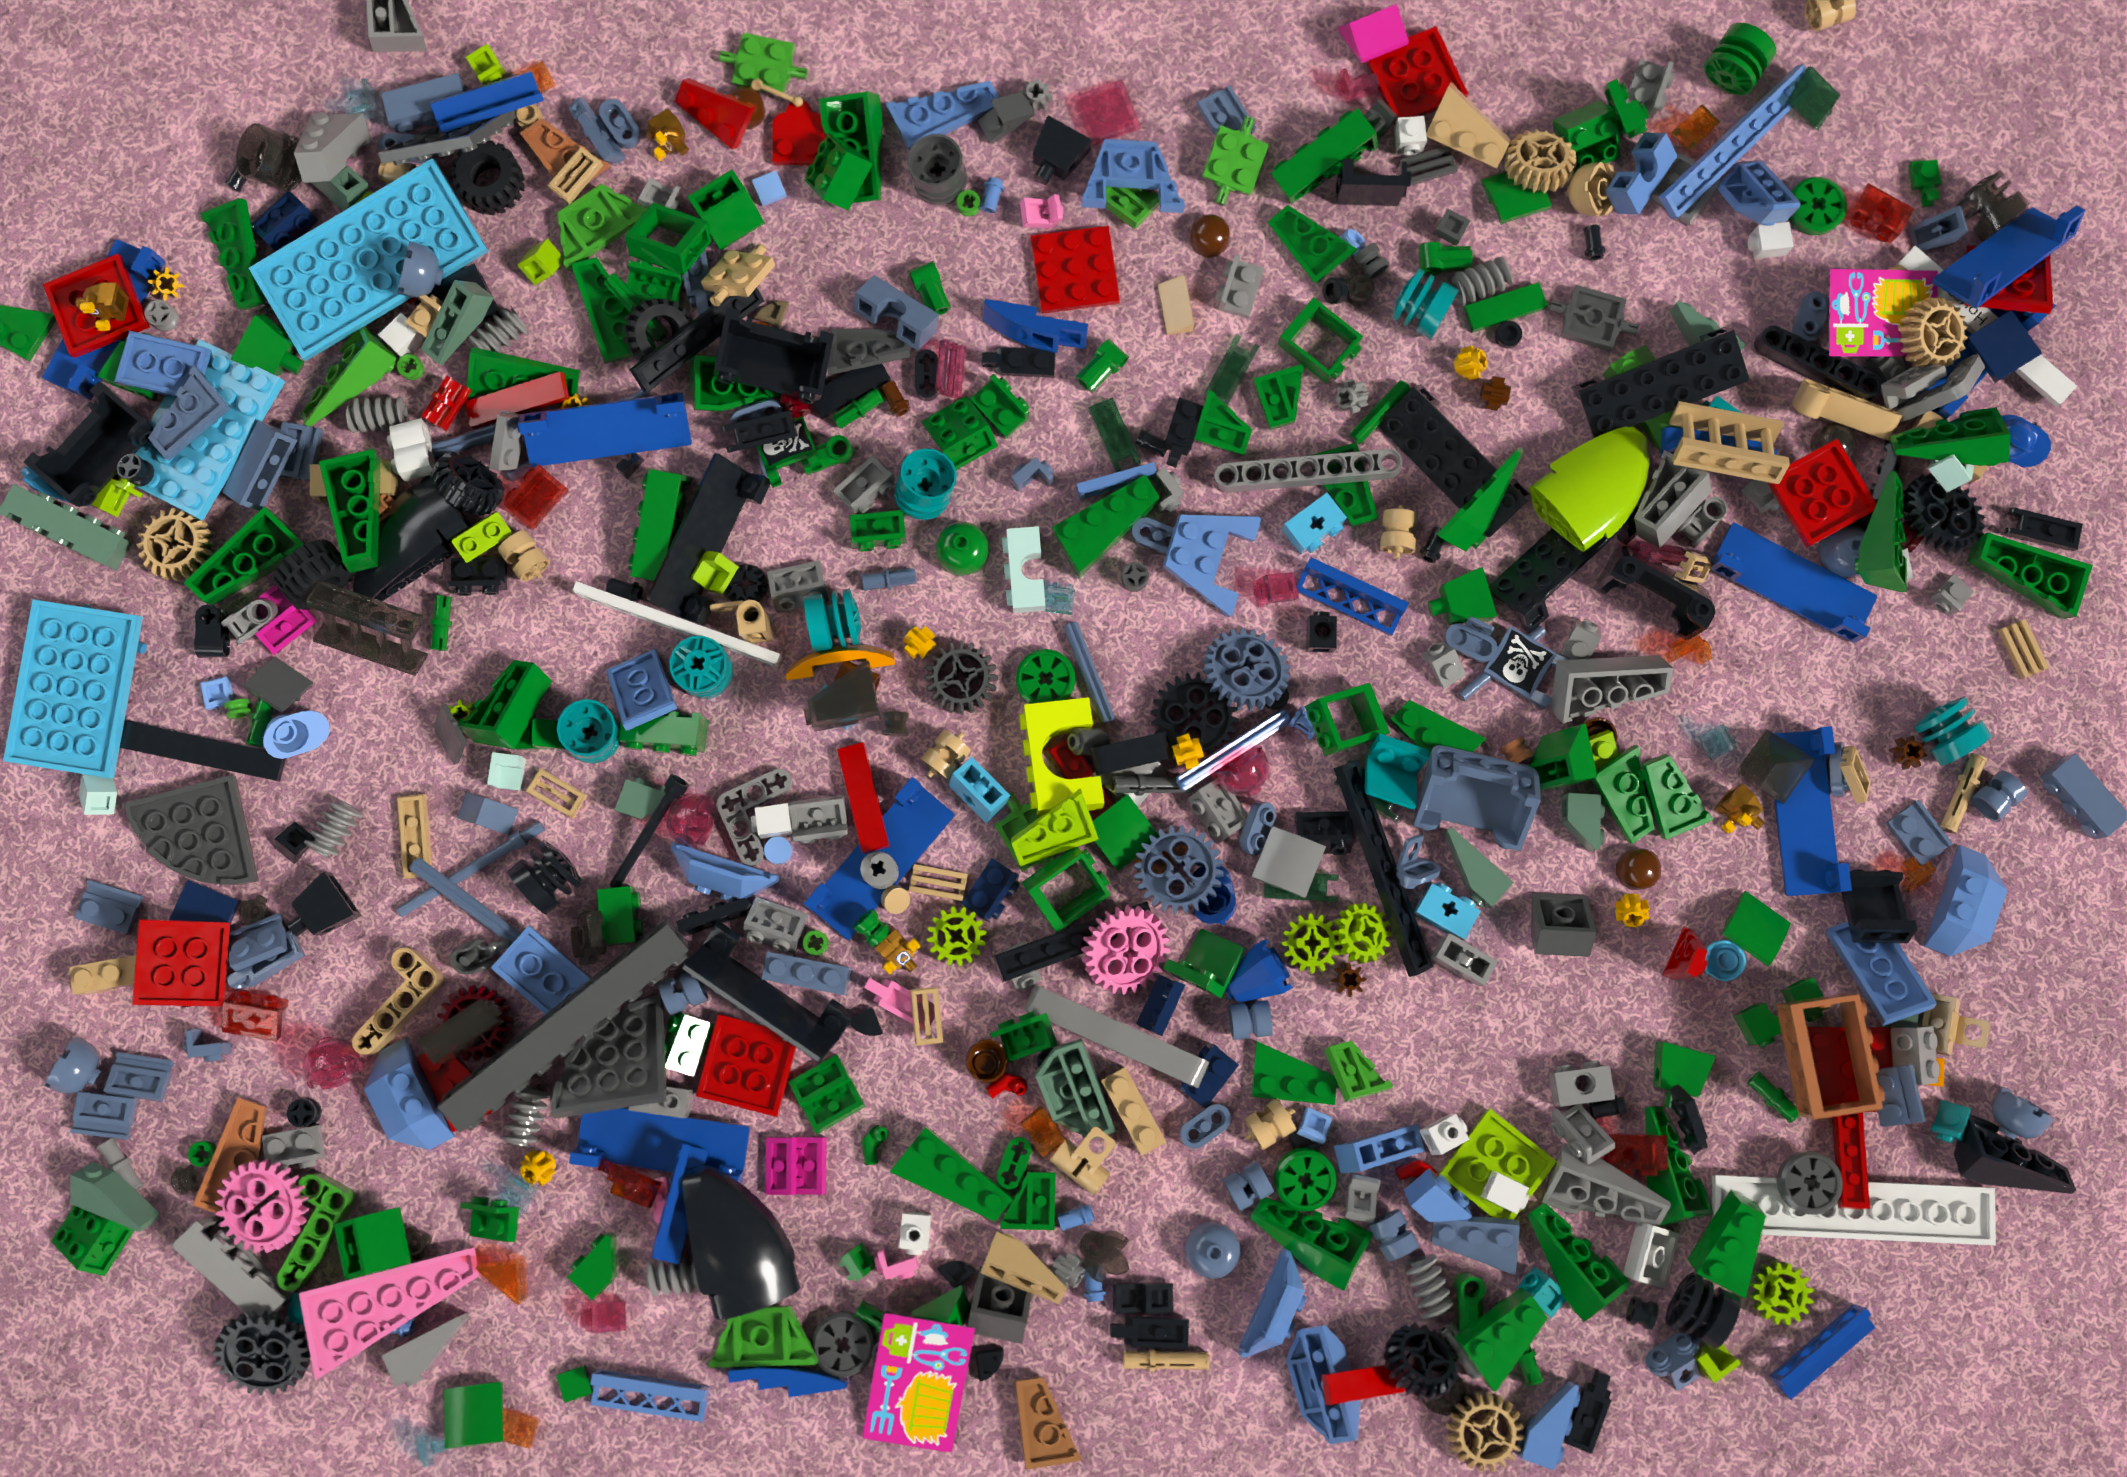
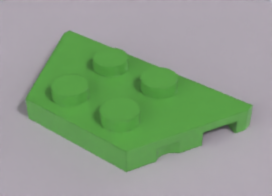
M600 184L557 212L558 223L561 229V245L563 246L564 253L563 262L568 271L571 270L572 263L588 259L624 235L648 208L642 207L632 202L630 198L617 194L611 188Z
M791 1305L768 1306L758 1311L727 1320V1327L721 1334L718 1348L714 1357L709 1362V1368L815 1365L818 1363V1358Z

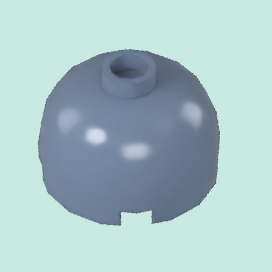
M409 241L398 294L419 297L431 293L434 285L440 286L444 270L439 269V259L429 247Z
M1848 525L1822 539L1818 545L1821 566L1843 578L1860 576L1855 571V559L1859 558V547L1866 530L1857 525Z
M74 1036L66 1047L68 1050L59 1057L44 1087L62 1094H74L81 1091L87 1084L93 1086L101 1073V1070L97 1069L100 1060L98 1051L86 1040Z
M2002 1086L1992 1103L1993 1117L2001 1125L1999 1131L2014 1140L2017 1136L2031 1139L2042 1135L2055 1118L2049 1116V1113L2020 1096H2015L2012 1094V1090Z
M1216 1221L1203 1222L1195 1226L1188 1235L1184 1245L1185 1258L1190 1268L1199 1276L1208 1279L1222 1278L1230 1274L1237 1266L1241 1254L1240 1242L1235 1232L1227 1225Z

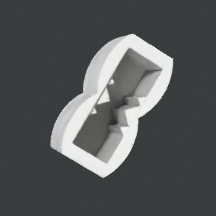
M422 418L390 426V435L387 436V443L390 450L394 451V459H391L394 473L400 475L405 482L432 475L431 471L433 470L432 467L435 464V459L432 452L430 433Z

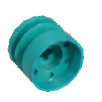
M1419 268L1417 273L1407 281L1395 303L1392 319L1398 321L1403 311L1408 313L1403 325L1407 327L1414 318L1419 319L1416 332L1431 340L1459 290L1445 282L1436 291L1432 290L1433 275H1430L1425 285L1421 284L1420 281L1425 271Z
M923 448L915 450L906 456L901 465L894 490V498L898 507L906 515L920 520L933 519L942 514L949 504L956 484L957 471L953 462L945 454L935 449Z
M850 588L843 589L844 602L839 601L837 591H832V604L826 605L822 593L803 597L806 622L814 653L831 650L834 636H838L842 647H847L846 634H850L853 646L860 644V615L857 602L854 600Z
M691 636L682 640L673 649L669 660L670 673L674 681L690 696L699 699H712L722 694L730 686L733 678V663L727 652L714 639L705 636ZM697 661L702 662L704 666L702 670L697 668L695 664Z
M1965 696L1937 706L1925 714L1923 719L1914 726L1917 733L1929 728L1931 729L1922 737L1924 742L1938 739L1939 742L1930 751L1940 766L1947 765L1965 756L1993 736L1982 720L1968 724L1966 720L1976 711L1974 708H1969L1962 712L1959 711L1969 703Z
M583 699L573 702L563 710L558 718L557 733L559 741L574 758L583 763L596 764L604 762L612 757L620 746L621 742L618 741L620 732L619 722L607 706L596 700ZM594 729L597 732V736H591L589 740L586 733L592 732Z

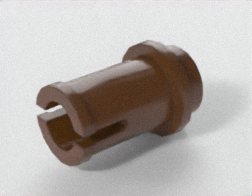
M890 381L881 387L880 391L891 407V414L900 417L910 410L909 401L903 398L895 381Z

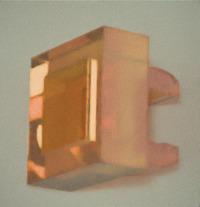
M1910 857L1900 867L1906 876L1902 886L1908 893L1912 892L1931 880L1936 868L1930 861L1920 866L1914 857Z

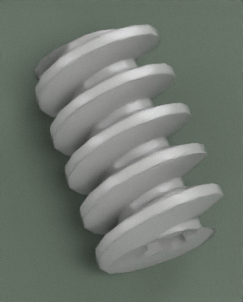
M1496 257L1493 261L1488 260L1484 265L1477 264L1474 269L1467 268L1464 272L1458 271L1452 277V286L1459 290L1456 298L1462 306L1466 304V296L1471 302H1475V293L1483 299L1485 298V289H1487L1490 295H1494L1495 286L1502 292L1505 290L1504 282H1507L1508 285L1512 284L1510 269L1502 257Z
M511 307L512 313L505 309L501 310L503 319L494 315L495 325L485 321L486 331L484 332L477 327L475 328L477 337L469 335L468 339L475 348L489 351L495 350L498 353H502L501 343L509 348L511 347L510 337L518 342L520 340L518 331L525 335H528L529 332L526 325Z
M380 397L376 398L375 405H372L370 398H365L364 406L361 405L359 398H355L353 406L348 405L346 408V421L352 433L358 432L359 429L362 432H368L370 429L373 432H378L380 429L387 432L390 431V426L408 422V412L402 397H397L396 405L393 404L391 397H387L385 405H383Z
M337 798L339 803L329 802L328 804L333 810L332 813L323 811L322 814L327 819V822H316L321 831L311 830L310 834L315 840L304 841L310 849L331 860L332 858L329 854L335 856L339 854V850L335 845L344 846L346 843L341 835L350 837L352 834L347 826L356 827L358 825L353 816L362 818L364 815L362 811Z
M881 851L868 854L863 859L860 867L863 879L877 889H886L892 886L897 881L899 875L895 860L889 854ZM883 865L886 872L884 875L880 873L877 875L874 868Z
M526 1086L518 1094L513 1093L520 1098V1102L510 1103V1106L515 1108L517 1112L507 1114V1117L514 1122L513 1124L504 1125V1128L510 1131V1135H502L500 1139L511 1144L532 1147L528 1143H535L538 1138L531 1132L541 1130V1126L535 1123V1121L544 1119V1115L538 1112V1110L547 1109L548 1106L541 1099L550 1098L551 1094L545 1090Z
M1435 1254L1423 1255L1404 1263V1265H1411L1412 1267L1405 1274L1407 1276H1415V1279L1409 1285L1419 1287V1290L1413 1296L1423 1297V1301L1417 1307L1427 1308V1312L1421 1316L1422 1319H1432L1451 1311L1449 1308L1454 1304L1452 1298H1445L1449 1295L1450 1290L1448 1287H1441L1446 1282L1444 1276H1437L1442 1271L1440 1265H1433L1438 1260Z
M682 1257L679 1266L669 1262V1265L666 1267L662 1260L658 1261L657 1267L653 1266L651 1259L647 1260L646 1283L653 1296L659 1295L661 1289L664 1295H669L672 1288L676 1295L681 1294L683 1288H685L687 1294H691L695 1287L701 1293L694 1259H692L691 1265H688L685 1257Z

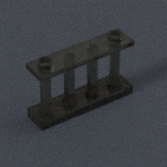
M320 580L306 599L307 607L323 612L324 623L313 637V642L416 676L428 657L427 653L414 649L412 645L413 638L424 623L423 615ZM335 617L349 621V626L337 623ZM361 625L374 629L375 635L363 632ZM387 634L400 638L401 644L387 640Z

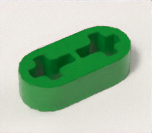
M1015 1137L1010 1140L997 1172V1181L1004 1189L1016 1188L1024 1175L1032 1151L1030 1142L1024 1137ZM1020 1141L1024 1143L1027 1153L1026 1155L1021 1154L1018 1162L1013 1161L1015 1151L1011 1147L1012 1145H1018ZM1011 1164L1016 1165L1014 1175L1017 1176V1180H1011L1010 1184L1004 1183L1005 1178L1001 1176V1173L1003 1171L1008 1172Z

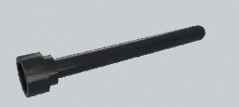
M673 774L669 775L664 784V796L610 882L611 888L621 887L674 799L683 796L687 791L689 784L681 777Z

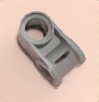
M1720 497L1707 499L1676 531H1681L1692 542L1691 546L1695 548L1725 517L1728 509L1726 502ZM1707 506H1712L1716 510V517L1708 514Z
M258 599L227 617L221 624L223 627H228L236 637L237 645H240L274 620L278 614V607L270 599ZM259 604L265 605L268 609V616L265 619L257 614L256 609Z

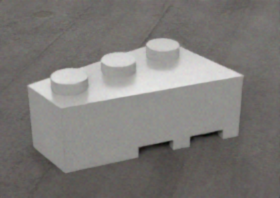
M366 0L368 35L373 52L427 50L423 34L407 0Z
M321 112L310 116L294 152L303 183L331 181L347 165L346 159L350 155L351 157H356L359 154L358 148L362 144L366 146L370 144L371 138L363 113L327 115V113Z
M1664 450L1661 456L1662 461L1658 470H1655L1651 486L1646 491L1634 518L1638 537L1658 548L1664 545L1711 493L1708 472L1701 469L1674 465L1672 460L1673 454Z

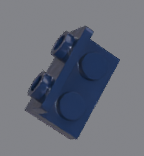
M288 190L251 224V227L276 252L304 235L318 222V219Z
M991 858L961 904L988 922L992 918L997 920L1005 908L1001 903L1007 894L1012 897L1021 884L1017 881L1019 874Z
M1158 975L1136 1024L1150 1032L1163 1036L1186 985Z
M1212 1044L1210 1048L1205 1045L1197 1054V1057L1209 1062L1199 1088L1180 1081L1182 1084L1178 1087L1204 1109H1206L1239 1066L1238 1063L1221 1051L1215 1044Z

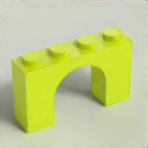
M1089 697L1025 704L1023 714H1019L1020 730L1026 731L1027 740H1022L1024 756H1029L1030 766H1026L1027 782L1033 783L1034 792L1029 793L1031 809H1036L1037 817H1041L1080 788L1089 811L1103 809L1104 796L1101 776L1078 779L1060 778L1049 771L1042 757L1044 746L1052 738L1062 734H1070L1074 728H1092L1093 720Z

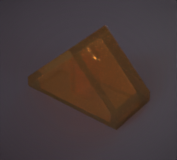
M526 1257L484 1261L476 1266L475 1269L517 1306L528 1298Z

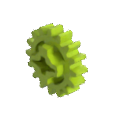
M1366 903L1349 905L1346 910L1339 912L1342 918L1334 921L1339 926L1338 930L1333 931L1334 935L1339 936V939L1334 943L1335 945H1342L1341 955L1349 953V961L1357 960L1358 964L1377 961V957L1385 955L1382 948L1390 947L1386 937L1392 936V933L1385 929L1389 925V921H1382L1384 913H1375V905L1368 907Z
M954 906L951 907L950 914L941 910L942 918L933 917L932 920L936 923V926L928 927L927 929L933 933V937L927 938V942L934 943L935 945L930 949L931 953L939 951L940 954L937 960L941 961L945 957L948 958V966L952 965L953 960H957L959 967L963 965V959H967V961L972 963V954L981 955V952L977 949L978 946H986V942L980 940L981 936L987 934V931L979 930L983 921H974L976 917L975 912H972L969 916L966 915V907H963L960 913H957ZM953 918L963 919L957 925H950L946 922ZM971 926L975 930L974 943L968 937V930ZM949 928L955 932L962 930L961 936L968 944L965 945L959 941H956L954 944L951 943L952 936L946 929ZM940 930L945 933L946 939L942 947L938 939ZM963 947L968 951L961 955L950 954L955 948Z
M1312 913L1307 915V920H1304L1301 915L1297 916L1298 924L1290 921L1288 926L1291 931L1282 932V935L1287 937V941L1281 942L1280 945L1288 949V951L1283 953V956H1291L1292 960L1289 965L1293 966L1298 963V971L1303 972L1308 967L1309 973L1313 974L1316 966L1321 972L1325 971L1324 963L1333 965L1334 961L1331 956L1340 955V952L1335 950L1337 945L1334 942L1337 940H1335L1334 936L1336 935L1330 929L1333 922L1323 923V915H1319L1316 920H1314ZM1305 926L1304 934L1300 938L1294 939L1296 932ZM1317 927L1321 928L1328 938H1323L1317 932ZM1310 935L1312 940L1318 943L1317 946L1313 947L1312 951H1310V946H1305V941L1309 940ZM1323 948H1328L1326 955L1317 961L1318 953ZM1294 949H1300L1305 954V960L1301 959Z
M1773 1261L1772 1269L1767 1265H1762L1764 1273L1759 1274L1755 1272L1753 1274L1758 1279L1757 1283H1749V1286L1755 1288V1293L1749 1294V1298L1757 1300L1753 1308L1758 1311L1763 1310L1761 1317L1767 1320L1771 1317V1322L1779 1324L1782 1321L1783 1324L1790 1325L1791 1318L1800 1322L1799 1313L1808 1314L1809 1311L1805 1305L1806 1303L1813 1304L1814 1302L1808 1298V1294L1814 1292V1289L1805 1285L1809 1282V1277L1800 1276L1802 1269L1798 1267L1792 1269V1264L1784 1262L1781 1266L1779 1262ZM1786 1274L1792 1279L1783 1281L1778 1275ZM1780 1288L1785 1289V1290L1782 1292L1783 1299H1781V1298L1778 1297L1779 1295H1781ZM1780 1305L1784 1312H1776L1771 1307Z

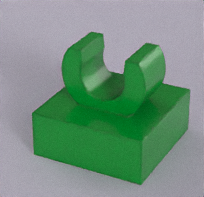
M863 1242L842 1256V1261L838 1264L840 1268L844 1265L850 1272V1275L846 1277L847 1280L854 1279L855 1282L876 1268L875 1261Z

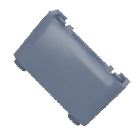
M1435 746L1432 748L1413 817V826L1429 831L1437 829L1440 826L1441 820L1491 831L1493 832L1494 840L1501 848L1521 851L1541 801L1539 774L1535 769L1524 764L1447 746Z

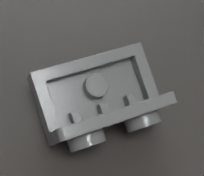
M500 411V414L497 415L489 468L497 471L518 468L523 437L518 427L520 415L508 411Z
M872 455L839 484L833 492L854 515L859 512L865 513L874 504L873 500L881 494L883 496L893 488L895 478L890 470L887 471Z
M844 795L789 802L793 842L800 841V843L805 844L820 838L837 840L842 838L843 835L848 834V819Z
M1934 1026L1892 1028L1893 1067L1912 1064L1917 1085L1938 1083L1940 1067L1936 1061L1938 1040L1934 1033Z
M1581 1104L1573 1106L1564 1113H1561L1558 1109L1552 1111L1551 1127L1554 1133L1559 1138L1563 1137L1573 1155L1577 1158L1581 1157L1587 1165L1615 1149V1142Z

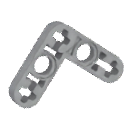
M1975 354L1965 358L1955 366L1944 384L1920 393L1894 407L1893 410L1902 414L1899 422L1917 417L1969 393L1985 368L1980 356Z
M775 769L720 795L717 800L718 811L738 856L747 866H758L765 858L764 848L757 832L752 830L751 819L747 811L790 791L793 780L791 775L784 769ZM780 775L782 778L787 777V780L784 782V788L780 789L778 785L770 788L773 793L768 795L767 788L762 781L767 779V784H772L776 781L775 776ZM752 786L761 787L763 793L759 800L752 801L748 798L747 793ZM742 791L743 799L748 805L743 807V803L739 802L734 805L735 810L732 812L729 809H723V806L726 804L725 799L737 800L740 798L737 793ZM738 822H745L748 825V833L743 837H737L734 834V826ZM752 836L755 840L749 841L754 850H759V853L756 854L757 860L755 861L750 858L746 859L745 855L748 854L746 845L743 844L740 847L738 844L739 842L749 840Z

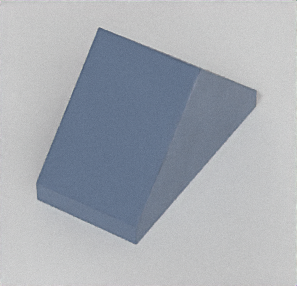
M1961 206L1908 227L1913 247L1916 246L1921 251L1953 245L1968 232Z
M466 792L457 818L510 835L519 809Z

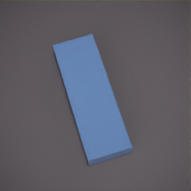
M1152 462L1077 483L1076 491L1078 498L1082 500L1118 490L1145 474L1149 480H1153L1157 472L1156 466Z

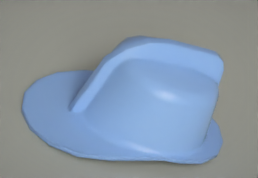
M312 710L290 715H278L268 723L263 736V745L267 753L274 758H289L318 748L327 739L330 733V725L325 716Z

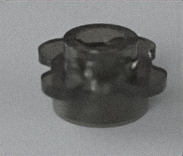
M259 895L255 899L241 902V915L246 926L271 916V912L267 910L266 897ZM255 908L258 910L256 914L253 912Z
M187 1165L186 1168L180 1166L175 1169L171 1176V1185L177 1193L184 1195L188 1191L193 1193L198 1191L199 1178L194 1166Z
M415 1226L406 1229L409 1254L415 1260H420L425 1256L424 1250L432 1242V1236L429 1233L423 1234L419 1232ZM414 1240L418 1243L416 1246L413 1245Z

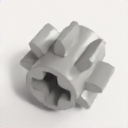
M1039 78L1031 83L1026 81V91H1021L1024 92L1034 113L1040 109L1047 111L1046 102H1052V94L1048 93L1049 84L1043 85L1039 82Z
M1354 379L1345 381L1344 385L1337 387L1338 393L1335 400L1342 411L1350 409L1351 414L1360 412L1361 407L1368 406L1366 401L1370 393L1363 385V381L1355 383Z
M1069 1252L1067 1257L1063 1254L1059 1255L1050 1271L1068 1289L1069 1285L1076 1288L1080 1284L1086 1269L1081 1267L1084 1260Z

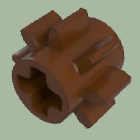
M1492 376L1490 382H1483L1479 400L1486 403L1485 409L1498 411L1501 405L1507 406L1511 386L1504 383L1505 378Z
M1913 735L1907 737L1906 741L1902 737L1896 739L1897 747L1889 749V752L1893 753L1894 756L1892 764L1897 762L1902 764V770L1909 769L1910 766L1914 768L1922 766L1919 760L1928 755L1924 753L1923 746L1925 743L1915 741Z
M1350 962L1345 964V970L1343 971L1336 967L1335 971L1338 973V976L1331 979V982H1337L1339 986L1336 989V993L1345 990L1347 997H1352V990L1354 989L1359 993L1363 992L1359 985L1361 982L1366 981L1367 978L1360 976L1359 972L1362 968L1357 967L1353 970L1351 969ZM1353 974L1352 982L1354 985L1345 986L1343 983L1346 979L1343 975Z

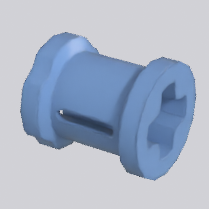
M1301 706L1288 726L1291 728L1296 727L1308 735L1307 739L1311 741L1315 731L1308 720L1305 708Z

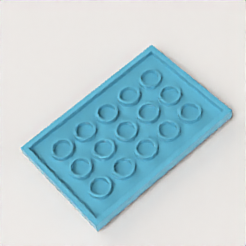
M199 339L196 346L205 347L212 351L205 376L232 408L171 460L165 459L151 441L143 445L135 454L153 465L155 470L154 477L147 485L139 487L135 485V487L203 521L231 475L257 421H263L285 381L257 366L250 368L231 360L232 354ZM164 396L149 421L153 429L165 410L170 409L177 397Z
M32 599L3 761L114 778L142 626V616Z

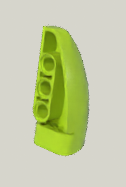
M1634 426L1618 428L1585 442L1552 462L1550 469L1554 473H1547L1529 487L1536 514L1582 552L1604 536L1606 538L1613 536L1637 507L1648 480L1650 452L1646 436Z

